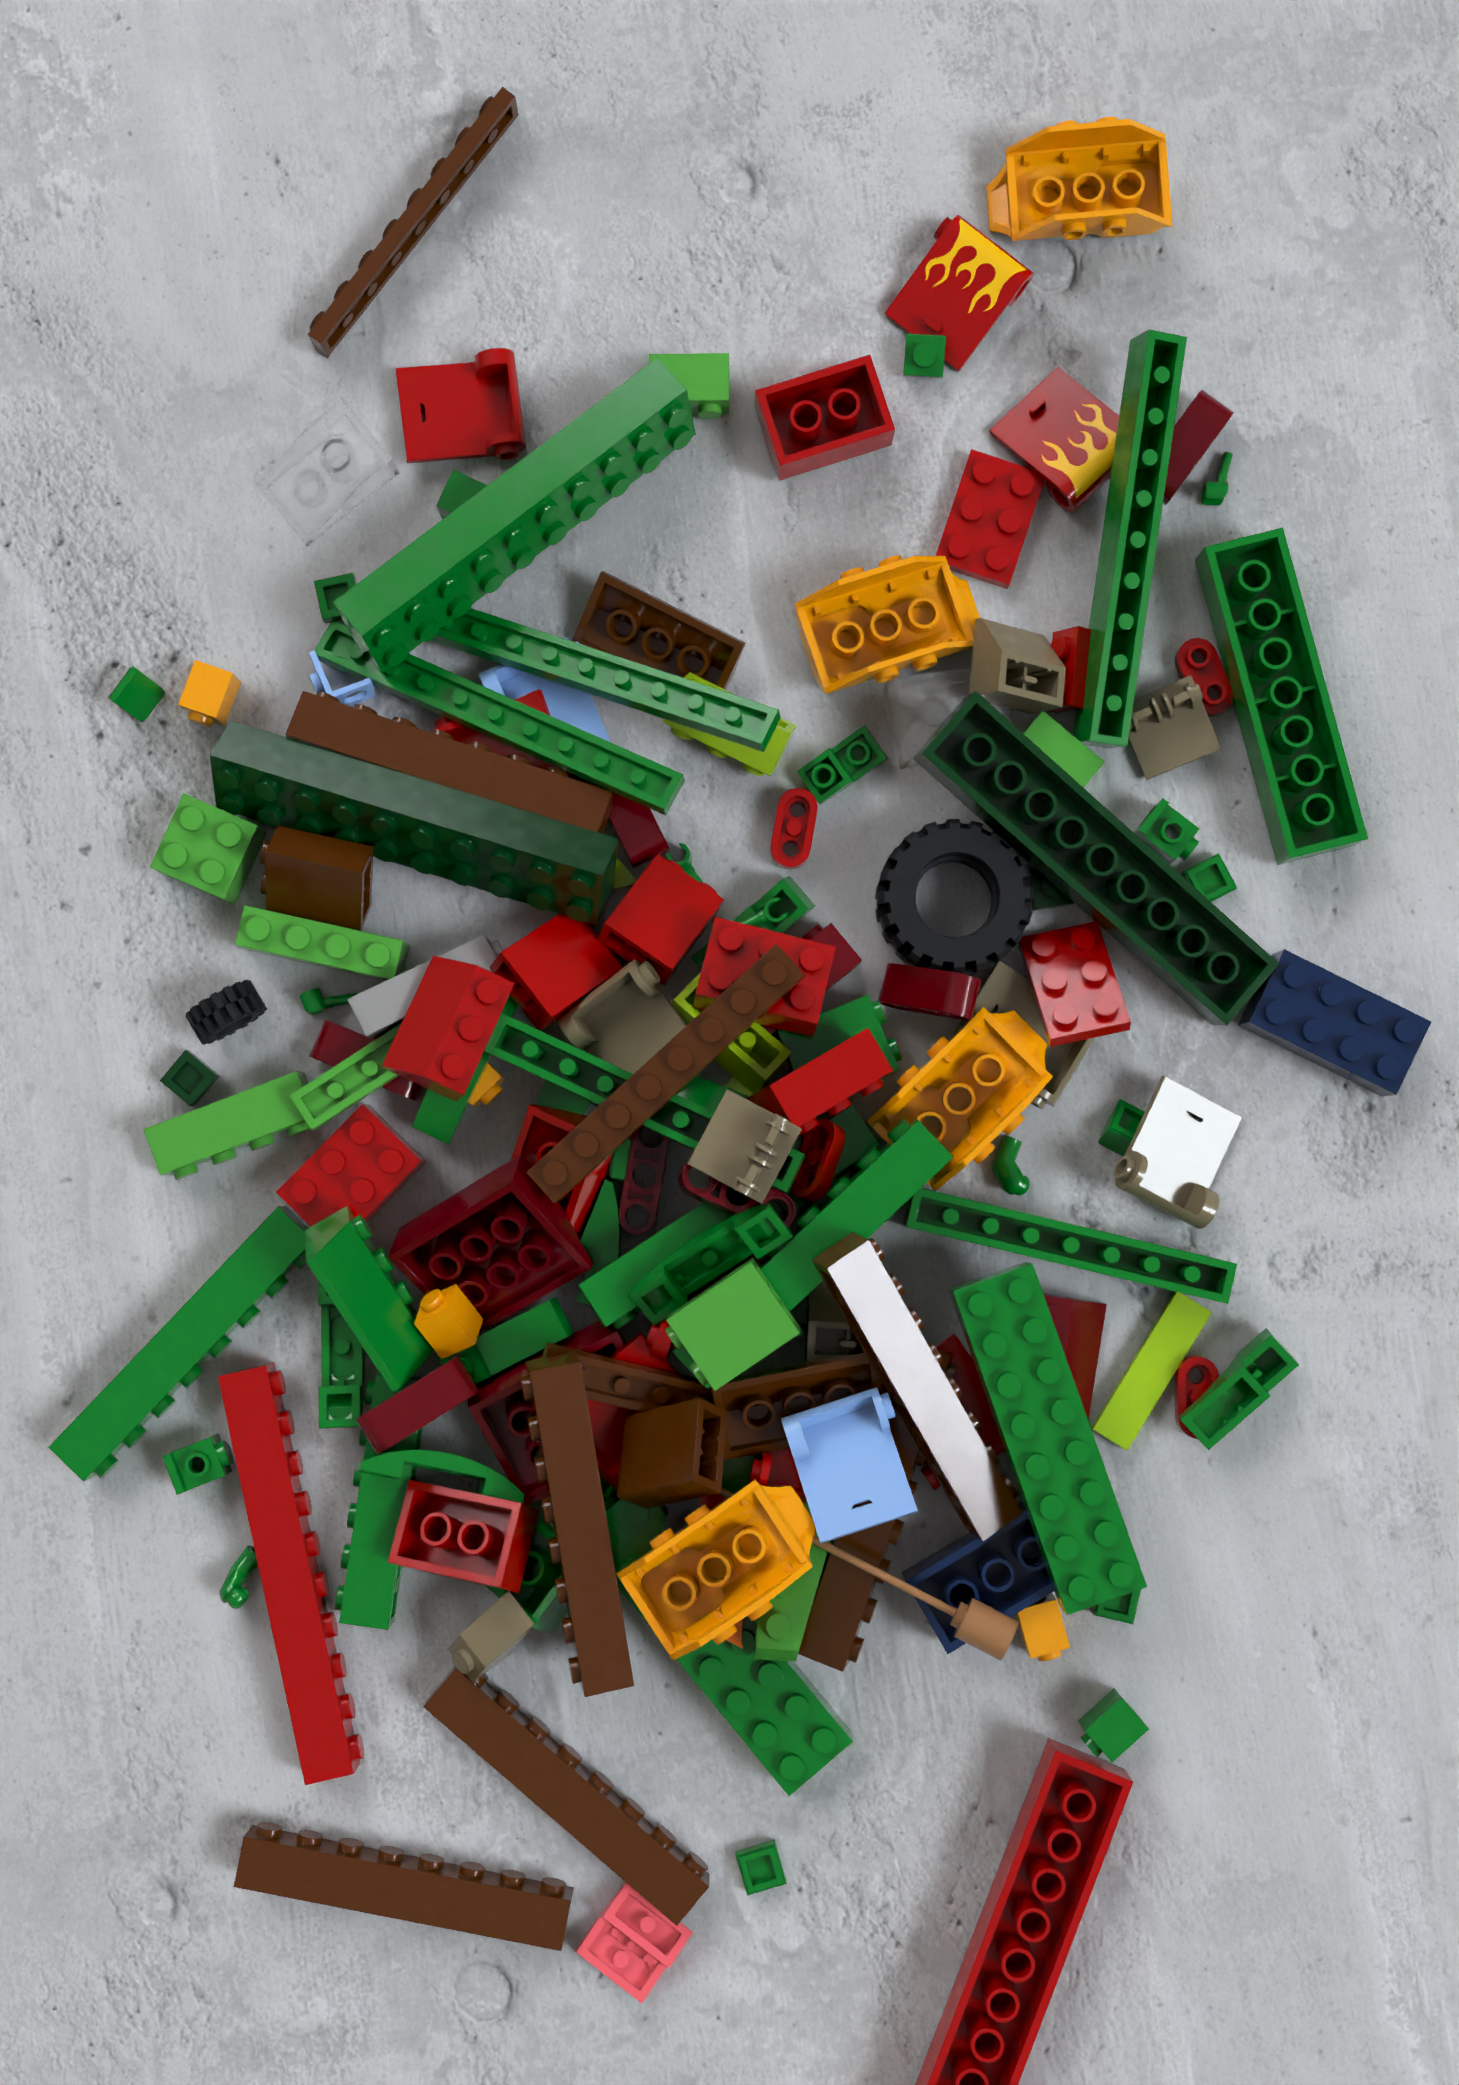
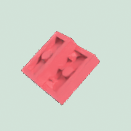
M625 1882L574 1951L640 2003H643L665 1968H670L693 1932L682 1923L676 1926Z

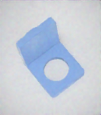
M315 650L309 652L315 669V673L309 676L316 693H328L336 697L339 703L353 706L376 696L370 678L332 692ZM362 691L355 696L347 697L348 695L354 692Z

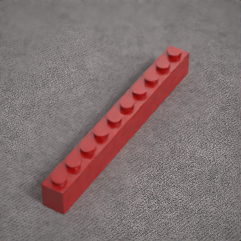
M274 1362L225 1373L218 1376L304 1783L309 1785L352 1775L359 1767L360 1759H364V1746L361 1735H354L351 1719L355 1718V1704L352 1694L345 1693L342 1678L347 1675L346 1662L343 1653H337L334 1637L338 1636L337 1620L334 1612H328L325 1596H329V1584L326 1573L324 1571L319 1572L316 1556L321 1553L318 1534L316 1531H311L308 1515L312 1514V1505L308 1491H302L299 1475L303 1474L302 1458L298 1450L293 1451L290 1435L295 1432L294 1421L290 1410L285 1411L282 1395L286 1393L285 1379L281 1370L276 1371Z

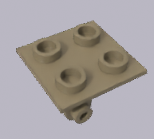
M1191 675L1134 699L1129 740L1146 780L1222 749L1201 700L1203 695L1200 687L1194 683Z
M727 1089L687 1164L763 1204L802 1128Z

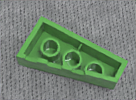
M804 1503V1505L806 1506V1508H807L808 1511L810 1512V1509H809L808 1504H805V1503ZM811 1544L809 1558L813 1567L771 1599L770 1602L773 1607L756 1619L754 1659L796 1662L828 1551Z

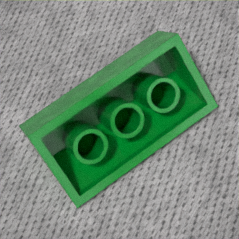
M346 1206L304 1230L306 1263L394 1393L404 1386L434 1349L414 1325L417 1312L411 1304L415 1299L410 1288L404 1280L397 1282L390 1272L394 1269V1266L388 1258L386 1251L382 1247L376 1250L369 1238L373 1234L363 1216L360 1214L355 1217L349 1207Z

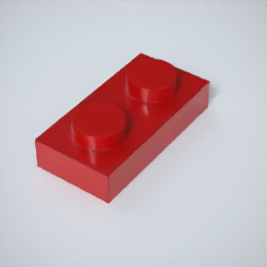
M1076 626L1053 632L1051 646L1066 667L1063 707L1048 711L1063 713L1083 709L1091 629Z

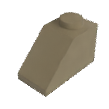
M508 1591L463 1630L448 1648V1651L451 1654L455 1667L474 1682L509 1656L535 1624Z

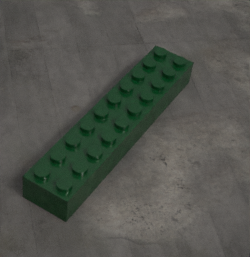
M976 691L966 696L912 758L992 830L995 829L1003 834L1004 837L1002 839L1010 846L1014 844L1022 857L1211 1025L1227 1026L1279 965L1272 956Z
M231 720L210 753L216 808L230 814L261 821L271 827L282 826L373 846V856L381 861L397 863L413 868L423 874L439 876L452 880L462 886L478 888L490 892L497 897L510 898L529 904L539 910H549L568 916L575 921L588 922L597 926L612 894L619 841L617 838Z

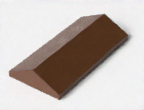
M601 571L572 638L573 642L578 641L579 644L682 678L691 672L725 690L734 675L746 644L740 639L605 571Z
M865 1353L735 1377L716 1391L711 1387L714 1405L727 1411L724 1460L790 1448L781 1421L783 1417L876 1387L880 1395H882L881 1381Z

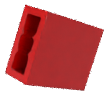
M657 854L605 921L598 941L629 962L634 959L641 963L649 962L659 974L660 983L665 986L716 917L724 899L710 885L698 882L685 873L678 863L666 860Z
M558 914L503 950L489 968L493 973L515 983L510 995L536 1029L541 1031L620 971L622 966L619 964L615 952L598 941L599 937L594 932L591 923L578 922L568 916Z

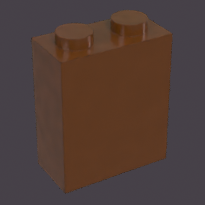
M277 826L271 841H264L260 853V864L265 865L260 892L266 895V910L361 931L372 905L374 847Z
M697 1398L625 1416L617 1497L647 1509L721 1493L727 1411Z

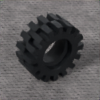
M244 980L234 983L231 987H224L222 991L215 992L210 995L211 997L198 1002L199 1005L193 1006L186 1013V1018L201 1044L205 1045L207 1043L211 1044L216 1040L219 1041L227 1035H232L240 1028L243 1029L248 1026V1023L254 1022L259 1016L263 1015L267 1008L251 980Z

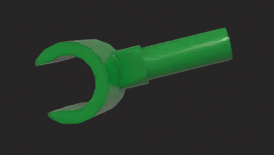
M1223 453L1216 481L1204 482L1201 498L1203 505L1219 506L1223 503L1229 489L1228 482L1226 481L1233 457L1232 453Z
M679 843L686 857L683 861L676 863L683 868L685 873L698 882H702L692 866V855L689 848L685 844ZM667 852V859L672 860L670 854Z
M776 897L769 899L765 903L763 910L740 923L757 926L769 920L779 922L787 918L789 912L780 917H774L770 913L771 904L783 899Z
M314 988L302 993L300 999L305 1011L311 1015H316L328 1008L349 1004L347 999L358 993L330 996L324 999L320 988Z

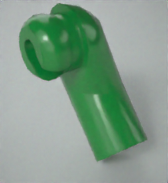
M1003 1135L992 1164V1172L1003 1191L1009 1195L1021 1196L1028 1191L1030 1185L1028 1177L1023 1176L1015 1162L1022 1141Z
M248 1545L234 1562L219 1591L221 1601L228 1603L233 1609L243 1606L249 1598L248 1590L242 1586L258 1566L253 1546Z

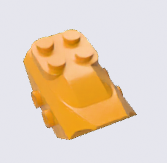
M1103 117L1096 122L1078 124L1076 121L1067 120L1059 122L1055 126H1048L1006 148V161L1001 171L986 186L989 231L1005 234L1011 237L1012 241L1063 237L1065 240H1078L1087 234L1112 238L1151 234L1160 228L1173 227L1166 134L1132 119L1119 120L1116 117Z
M896 555L882 560L878 563L879 567L864 571L862 567L853 568L840 575L841 579L795 603V616L800 639L812 674L822 692L825 694L832 693L872 679H876L877 683H884L897 678L901 670L914 667L915 671H922L936 665L938 658L973 648L975 619L980 618L968 581L957 577L951 572L946 556H912L902 559L900 555Z
M983 1007L949 1041L942 1036L926 1052L931 1059L920 1069L912 1065L896 1081L901 1088L867 1122L889 1143L891 1140L886 1134L898 1122L905 1118L910 1123L916 1117L953 1156L927 1182L934 1191H937L972 1160L977 1164L982 1162L995 1148L991 1141L1002 1131L1009 1135L1023 1122L1025 1118L1020 1113L1053 1077L1045 1067V1052L1048 1044L1014 1010L998 1014L989 1013Z
M754 1480L711 1510L708 1509L706 1504L702 1505L684 1518L688 1524L686 1527L675 1534L671 1528H668L649 1542L653 1548L652 1550L616 1573L672 1660L700 1648L712 1639L716 1645L722 1643L738 1631L734 1624L746 1616H749L751 1621H754L773 1607L770 1600L813 1567L809 1555L811 1544L817 1531L812 1515L791 1485L768 1487L762 1486Z

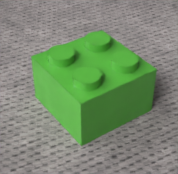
M183 793L150 868L235 905L267 832L256 824Z

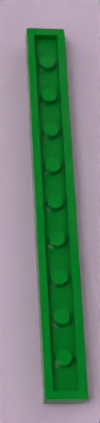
M472 608L463 616L454 618L445 624L438 634L431 639V641L762 752L765 751L781 718L779 709Z
M334 620L331 621L314 649L320 662L361 680L370 678L376 687L663 815H667L685 782L683 774L409 653L400 664L391 666L382 673L354 641L347 626Z

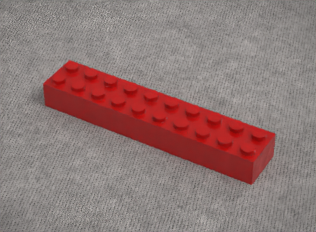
M1048 1738L915 2085L1019 2084L1133 1785V1780L1124 1768Z

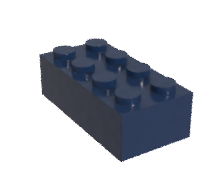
M1285 949L1272 954V957L1279 965L1252 995L1238 1026L1382 1097L1397 1095L1431 1021Z
M1023 1501L1018 1503L1022 1513L986 1540L981 1541L969 1532L901 1572L906 1583L956 1609L960 1602L968 1605L970 1600L974 1598L1009 1617L1054 1592ZM915 1597L947 1654L966 1644L954 1637L957 1628L950 1625L953 1616Z

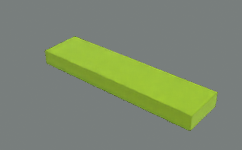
M1174 1291L1091 1428L1128 1451L1212 1312L1184 1294Z

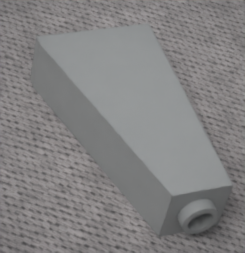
M482 935L438 957L478 965L492 972L489 967L503 949L498 940L490 943L489 939ZM431 960L347 999L367 1037L376 1040L402 1023Z

